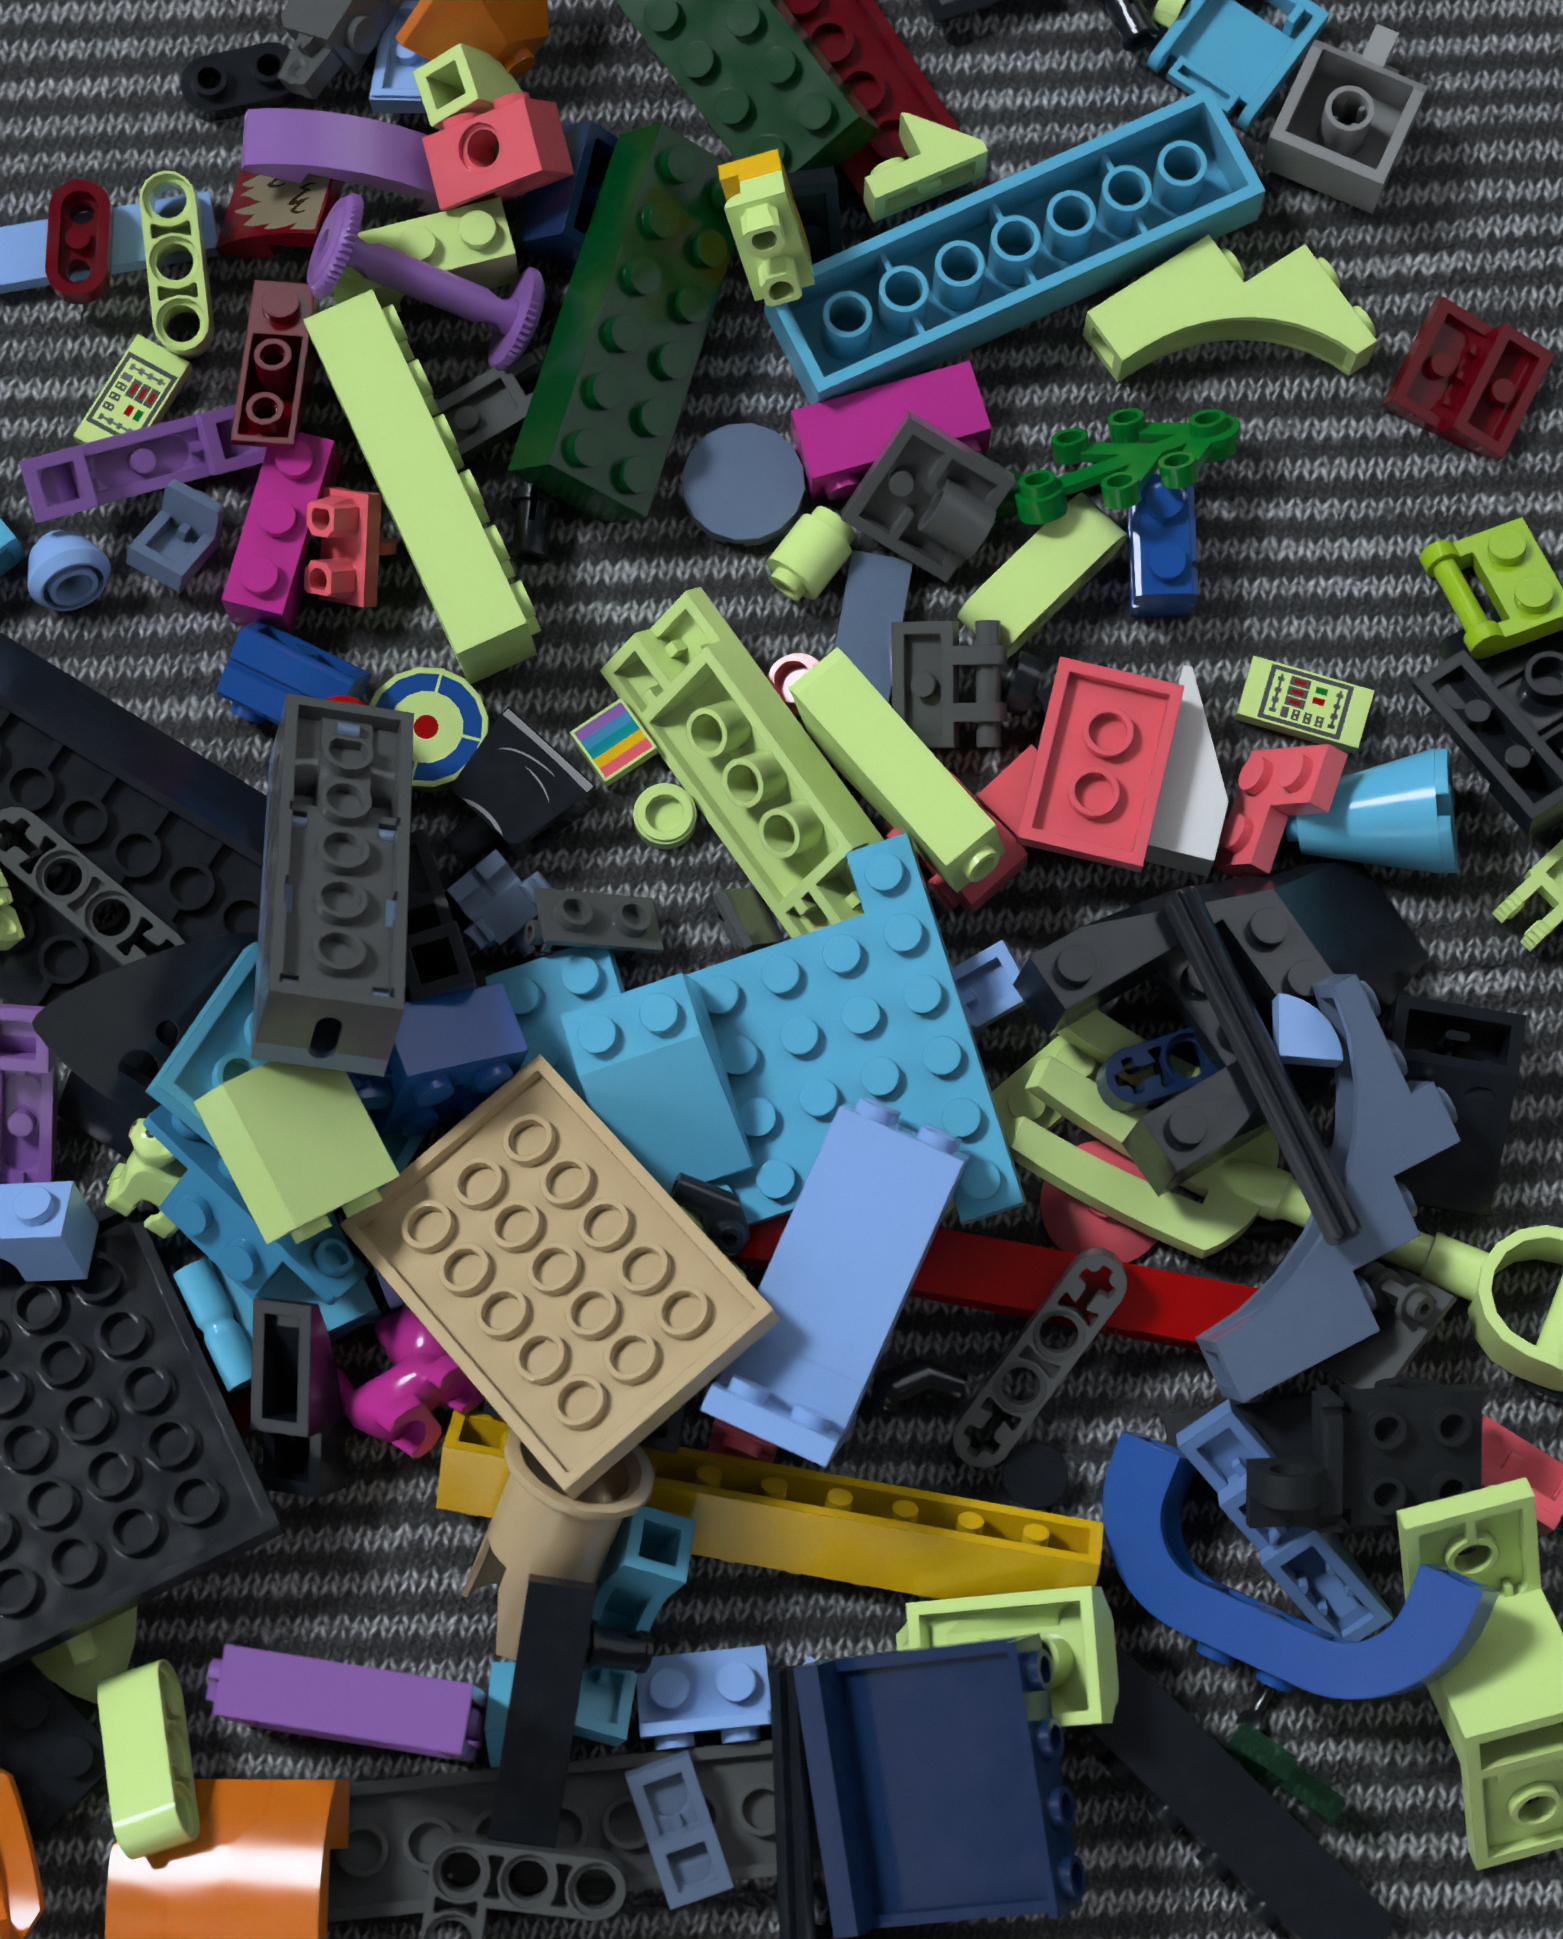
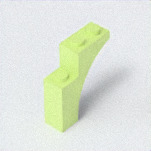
M1210 235L1205 236L1089 310L1083 330L1084 338L1117 383L1156 359L1178 350L1199 344L1231 340L1262 341L1289 346L1312 354L1332 364L1349 376L1369 363L1377 343L1375 338L1376 330L1370 317L1361 307L1357 305L1352 307L1339 290L1340 282L1332 266L1322 257L1316 259L1306 244L1244 283V272L1237 258L1227 248L1220 250Z

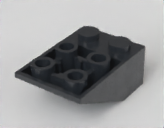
M1398 994L1387 1009L1384 1035L1386 1040H1392L1398 1046L1405 1058L1408 1067L1407 1075L1403 1076L1405 1081L1434 1082L1436 1088L1440 1087L1448 1094L1454 1104L1458 1117L1457 1122L1453 1123L1461 1140L1460 1142L1393 1176L1395 1181H1401L1407 1187L1416 1206L1489 1217L1518 1081L1527 1015Z

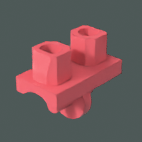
M337 486L323 487V498L307 504L306 526L312 535L321 537L320 560H311L304 570V590L307 593L319 595L318 599L341 604L363 608L377 606L379 555H393L397 553V540L380 537L382 494L354 491Z

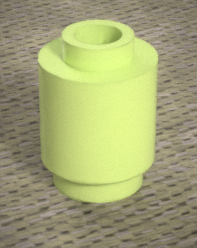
M817 506L811 515L803 514L767 560V565L772 571V575L769 577L770 582L783 595L794 601H799L802 596L815 600L851 555L852 549L850 545L856 538L855 531L849 524L842 521L838 514L823 506Z

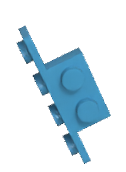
M163 1105L152 1111L144 1120V1127L188 1169L158 1209L251 1299L269 1285L285 1264L328 1305L335 1304L369 1272L368 1267L328 1228L298 1244L295 1243L290 1233L266 1244L219 1151Z

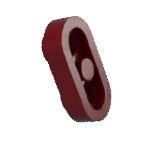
M77 179L61 185L53 193L48 209L45 258L46 276L52 290L60 299L78 305L93 302L101 297L108 288L111 278L114 211L105 190L97 183L89 180ZM88 211L94 214L91 221L86 224L80 225L73 222L75 216L80 212ZM78 269L90 271L89 277L82 282L70 280L72 273Z

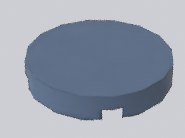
M753 423L727 424L706 434L690 451L682 471L683 501L693 523L711 539L725 544L728 541L734 544L743 543V546H759L781 536L797 519L805 494L804 468L793 445L775 430Z

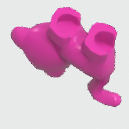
M405 1304L400 1310L385 1312L377 1320L374 1328L378 1343L386 1347V1354L395 1366L382 1375L367 1381L356 1390L352 1387L342 1369L337 1368L343 1414L348 1417L353 1427L378 1440L392 1443L410 1457L415 1458L427 1453L442 1434L441 1425L431 1413L434 1408L450 1407L461 1414H467L483 1402L484 1396Z

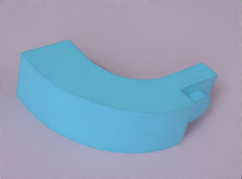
M643 1506L634 1515L623 1517L596 1580L597 1588L592 1619L596 1620L599 1626L633 1631H650L654 1619L664 1602L686 1584L696 1521L647 1506ZM593 1667L591 1671L583 1672L573 1735L618 1747L626 1741L637 1674L633 1671Z

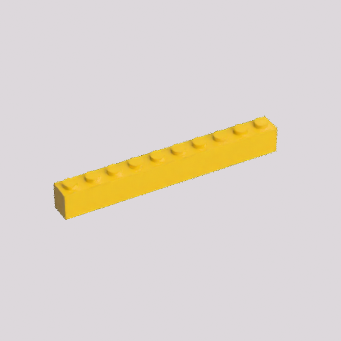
M474 1409L467 1414H461L456 1410L453 1411L442 1447L436 1508L461 1512L469 1516L493 1517L510 1475V1470L503 1453L510 1427L503 1418L483 1414V1411ZM640 1446L648 1455L655 1473L652 1494L644 1506L696 1521L691 1554L942 1600L1096 1586L1101 1562L1103 1522L686 1447H679L677 1453Z

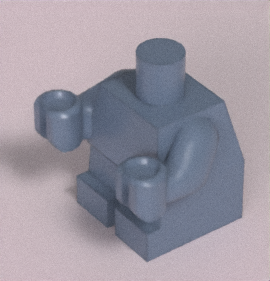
M495 849L448 887L444 893L447 901L468 924L462 935L475 951L479 952L483 948L490 949L500 946L509 939L525 958L536 949L534 945H527L524 937L526 923L538 914L534 890L535 888L552 889V887L539 871L521 881L508 866L506 860Z

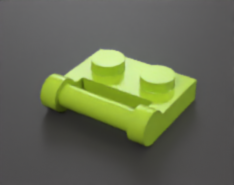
M1523 517L1455 542L1450 540L1436 541L1420 553L1419 560L1427 576L1437 579L1466 632L1463 640L1473 658H1488L1563 630V588ZM1473 567L1502 620L1501 622L1497 623L1487 619L1461 570Z

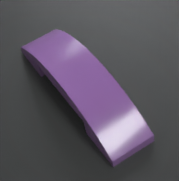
M261 108L248 109L245 113L241 161L242 171L299 184L309 173L418 198V211L431 214L446 211L439 208L422 138L428 136L426 134L379 120L328 111Z
M235 404L19 461L35 521L39 523L99 507V505L163 489L173 479L185 483L263 463L267 447L231 445L230 439Z
M0 1003V1184L55 1181L58 1117L57 1056L46 1046L33 1029V1019L37 1013L45 1008L41 1006Z

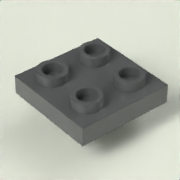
M908 410L842 509L841 520L947 583L962 559L971 558L986 539L996 518V510L1014 485L1015 477L1010 471Z

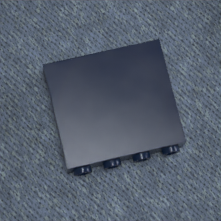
M1040 1633L821 1659L793 1668L834 1939L857 1937L875 1928L1048 1913L1049 1919H1056L1083 1906L1082 1896L1086 1888V1875L1082 1860L1074 1853L1071 1827L1075 1820V1805L1071 1791L1068 1787L1064 1786L1060 1759L1064 1752V1735L1060 1722L1053 1718L1049 1694L1054 1678L1053 1665L1048 1652L1042 1649Z

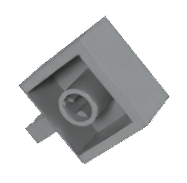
M1376 24L1363 54L1350 49L1348 52H1345L1315 39L1269 135L1261 167L1373 214L1418 116L1428 86L1400 75V70L1387 65L1395 48L1399 33Z

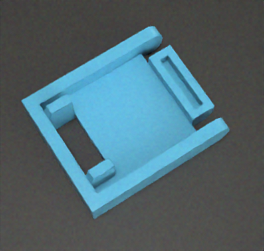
M1190 0L1154 48L1147 60L1146 66L1158 73L1168 59L1172 60L1175 63L1168 71L1166 80L1189 95L1210 87L1226 118L1232 114L1239 104L1244 110L1240 114L1236 126L1247 132L1302 60L1314 40L1325 29L1330 13L1310 0H1266L1288 15L1283 32H1281L1234 0Z

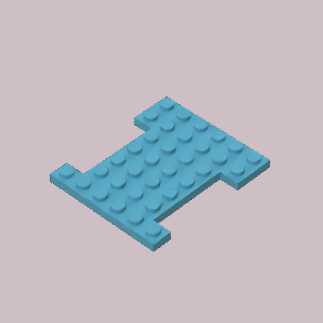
M907 832L846 853L864 911L863 915L686 974L700 985L755 1163V1168L713 1181L710 1184L736 1195L749 1227L793 1212L839 1106L849 1102L857 1105L859 1099H864L865 1096L900 1111L901 1115L897 1124L919 1133L921 1126L929 1124L962 1139L958 1151L969 1155L970 1159L953 1195L961 1223L966 1225L1027 1204L913 842ZM574 946L486 976L487 986L503 983L529 1051L519 1071L541 1054L591 1109L577 1075L560 1014L625 992L613 950Z

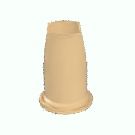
M511 1428L509 1429L503 1453L510 1470V1475L461 1594L467 1598L477 1588L490 1584H500L498 1588L496 1655L516 1661L529 1574L596 1583L623 1517L634 1515L649 1501L652 1494L655 1473L648 1455L639 1445L635 1446L572 1501Z

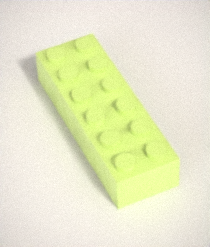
M371 289L303 319L321 365L467 682L471 685L537 655L531 636L541 631L535 617L536 612L521 580L512 584L508 582V579L516 576L509 561L510 556L495 524L485 529L482 526L490 522L483 505L485 504L470 470L457 472V470L465 467L458 451V444L444 414L432 418V416L440 413L432 395V388L419 360H413L415 358L407 341L408 337L393 304L381 309L374 291Z

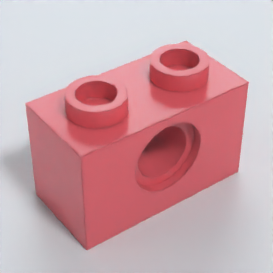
M528 92L507 94L493 101V110L480 115L476 112L454 115L442 122L443 130L423 137L422 142L440 210L455 209L499 197L504 202L574 175L556 102L531 99ZM498 140L499 153L495 160L493 151L495 143Z

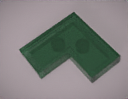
M1247 1722L1227 1728L1218 1741L1244 1769L1324 1824L1334 1823L1346 1805L1344 1797L1297 1766L1298 1761H1296L1297 1757Z

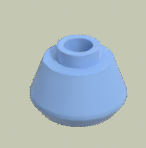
M69 530L48 532L39 539L29 554L27 580L29 594L36 603L53 610L70 611L81 608L94 601L103 592L111 574V564L106 554L82 534Z

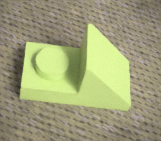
M901 113L899 138L909 159L904 161L902 157H895L877 165L870 175L865 177L863 202L873 223L985 176L988 150L981 139L910 113Z

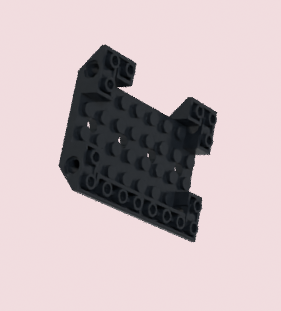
M0 632V810L9 807H20L34 813L174 930L185 943L232 932L258 934L267 796ZM25 826L19 832L9 827L8 830L12 835L9 849L13 846L20 848L36 865L43 854L33 847L25 835L29 827ZM49 844L47 851L54 848L55 846L53 844ZM62 863L55 866L47 877L48 890L56 895L63 896L73 893L81 884V869L72 863ZM0 865V869L9 885L7 888L11 890L13 901L9 905L15 909L25 935L22 940L9 950H0V999L8 1004L46 1007L50 1002L77 986L121 967ZM34 866L26 870L25 872L31 874L33 872ZM119 904L115 917L107 923L95 924L96 930L105 936L121 934L130 924L131 914L129 909ZM148 924L145 925L138 941L134 943L146 956L160 952L150 945L143 936V933L152 929ZM132 946L122 951V953L126 956L129 955ZM163 1021L157 1026L156 1037L160 1042L168 1046L171 1054L177 1046L178 1028L171 1021ZM143 1050L128 1052L120 1060L118 1066V1075L123 1086L136 1092L146 1091L159 1072L158 1063L155 1058ZM71 1070L58 1103V1116L128 1159L134 1150L129 1137L131 1126L137 1119L147 1118L161 1104L155 1101L150 1105L138 1108L120 1105L100 1094Z

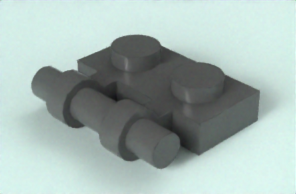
M1000 620L975 621L976 645L959 646V622L957 621L891 622L892 708L927 748H960V723L972 722L976 723L977 748L1001 747V722H1007V703L1001 702V665H1007V646L1001 645ZM959 666H976V703H959Z

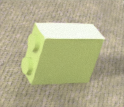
M269 1061L222 1083L193 1102L266 1244L289 1233L295 1243L298 1244L331 1227L332 1225L327 1214L341 1207L347 1218L362 1212L383 1200L378 1191L379 1187L400 1176L346 1071Z

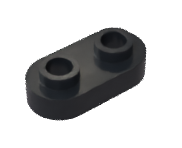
M265 42L209 54L193 60L183 71L180 82L187 108L193 115L202 120L221 121L244 116L248 109L280 108L290 104L299 94L296 95L290 92L279 80L278 75L291 49L281 43ZM268 64H276L281 67L278 73L272 76H265L260 73L261 69ZM217 77L221 80L220 84L213 89L201 87V83L206 78Z

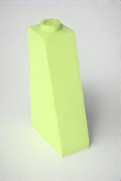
M838 647L788 687L807 732L820 752L899 834L908 833L912 839L914 849L956 893L969 882H978L993 871L998 864L999 857L1005 853L996 824Z

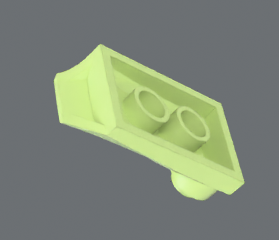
M1083 1586L906 1603L907 1622L896 1633L897 1650L1040 1633L1042 1649L1048 1652L1053 1665V1685L1049 1690L1053 1718L1060 1722L1061 1727L1112 1723L1115 1707L1118 1703L1119 1682L1114 1621L1102 1587Z

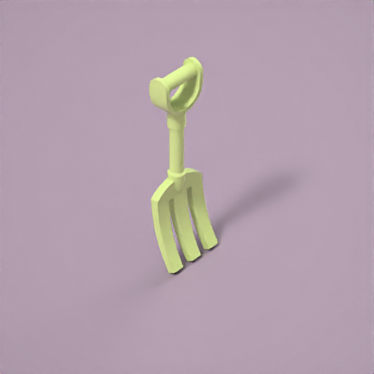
M1097 1009L1057 1032V1034L1076 1048L1094 1057L1095 1061L1101 1065L1121 1049L1147 1041ZM1170 1054L1171 1065L1178 1074L1188 1078L1196 1077L1199 1074L1200 1068ZM1052 1056L1037 1060L1025 1087L1027 1091L1069 1121L1129 1158L1131 1156L1122 1145V1142L1138 1120L1151 1112L1146 1108L1131 1112L1113 1110L1103 1102L1098 1093L1096 1082ZM1152 1064L1146 1071L1133 1075H1127L1123 1069L1118 1076L1137 1087L1146 1078L1155 1076ZM1025 1116L1012 1119L1005 1132L1013 1160L1024 1168L1113 1219L1200 1259L1211 1256L1233 1243L1253 1224L1257 1216L1270 1221L1285 1220L1304 1228L1311 1214V1210L1292 1173L1277 1168L1279 1144L1271 1129L1179 1184L1204 1197L1202 1204L1171 1191L1158 1197L1147 1181L1091 1155ZM1542 1225L1519 1229L1496 1243L1490 1253L1439 1232L1433 1237L1419 1231L1421 1236L1379 1257V1259L1419 1274V1278L1443 1291L1468 1300V1316L1474 1338L1491 1361L1517 1377L1551 1390L1563 1391V1274L1536 1345L1524 1340L1508 1328L1497 1313L1491 1292L1494 1275L1512 1263L1537 1259L1563 1266V1228Z

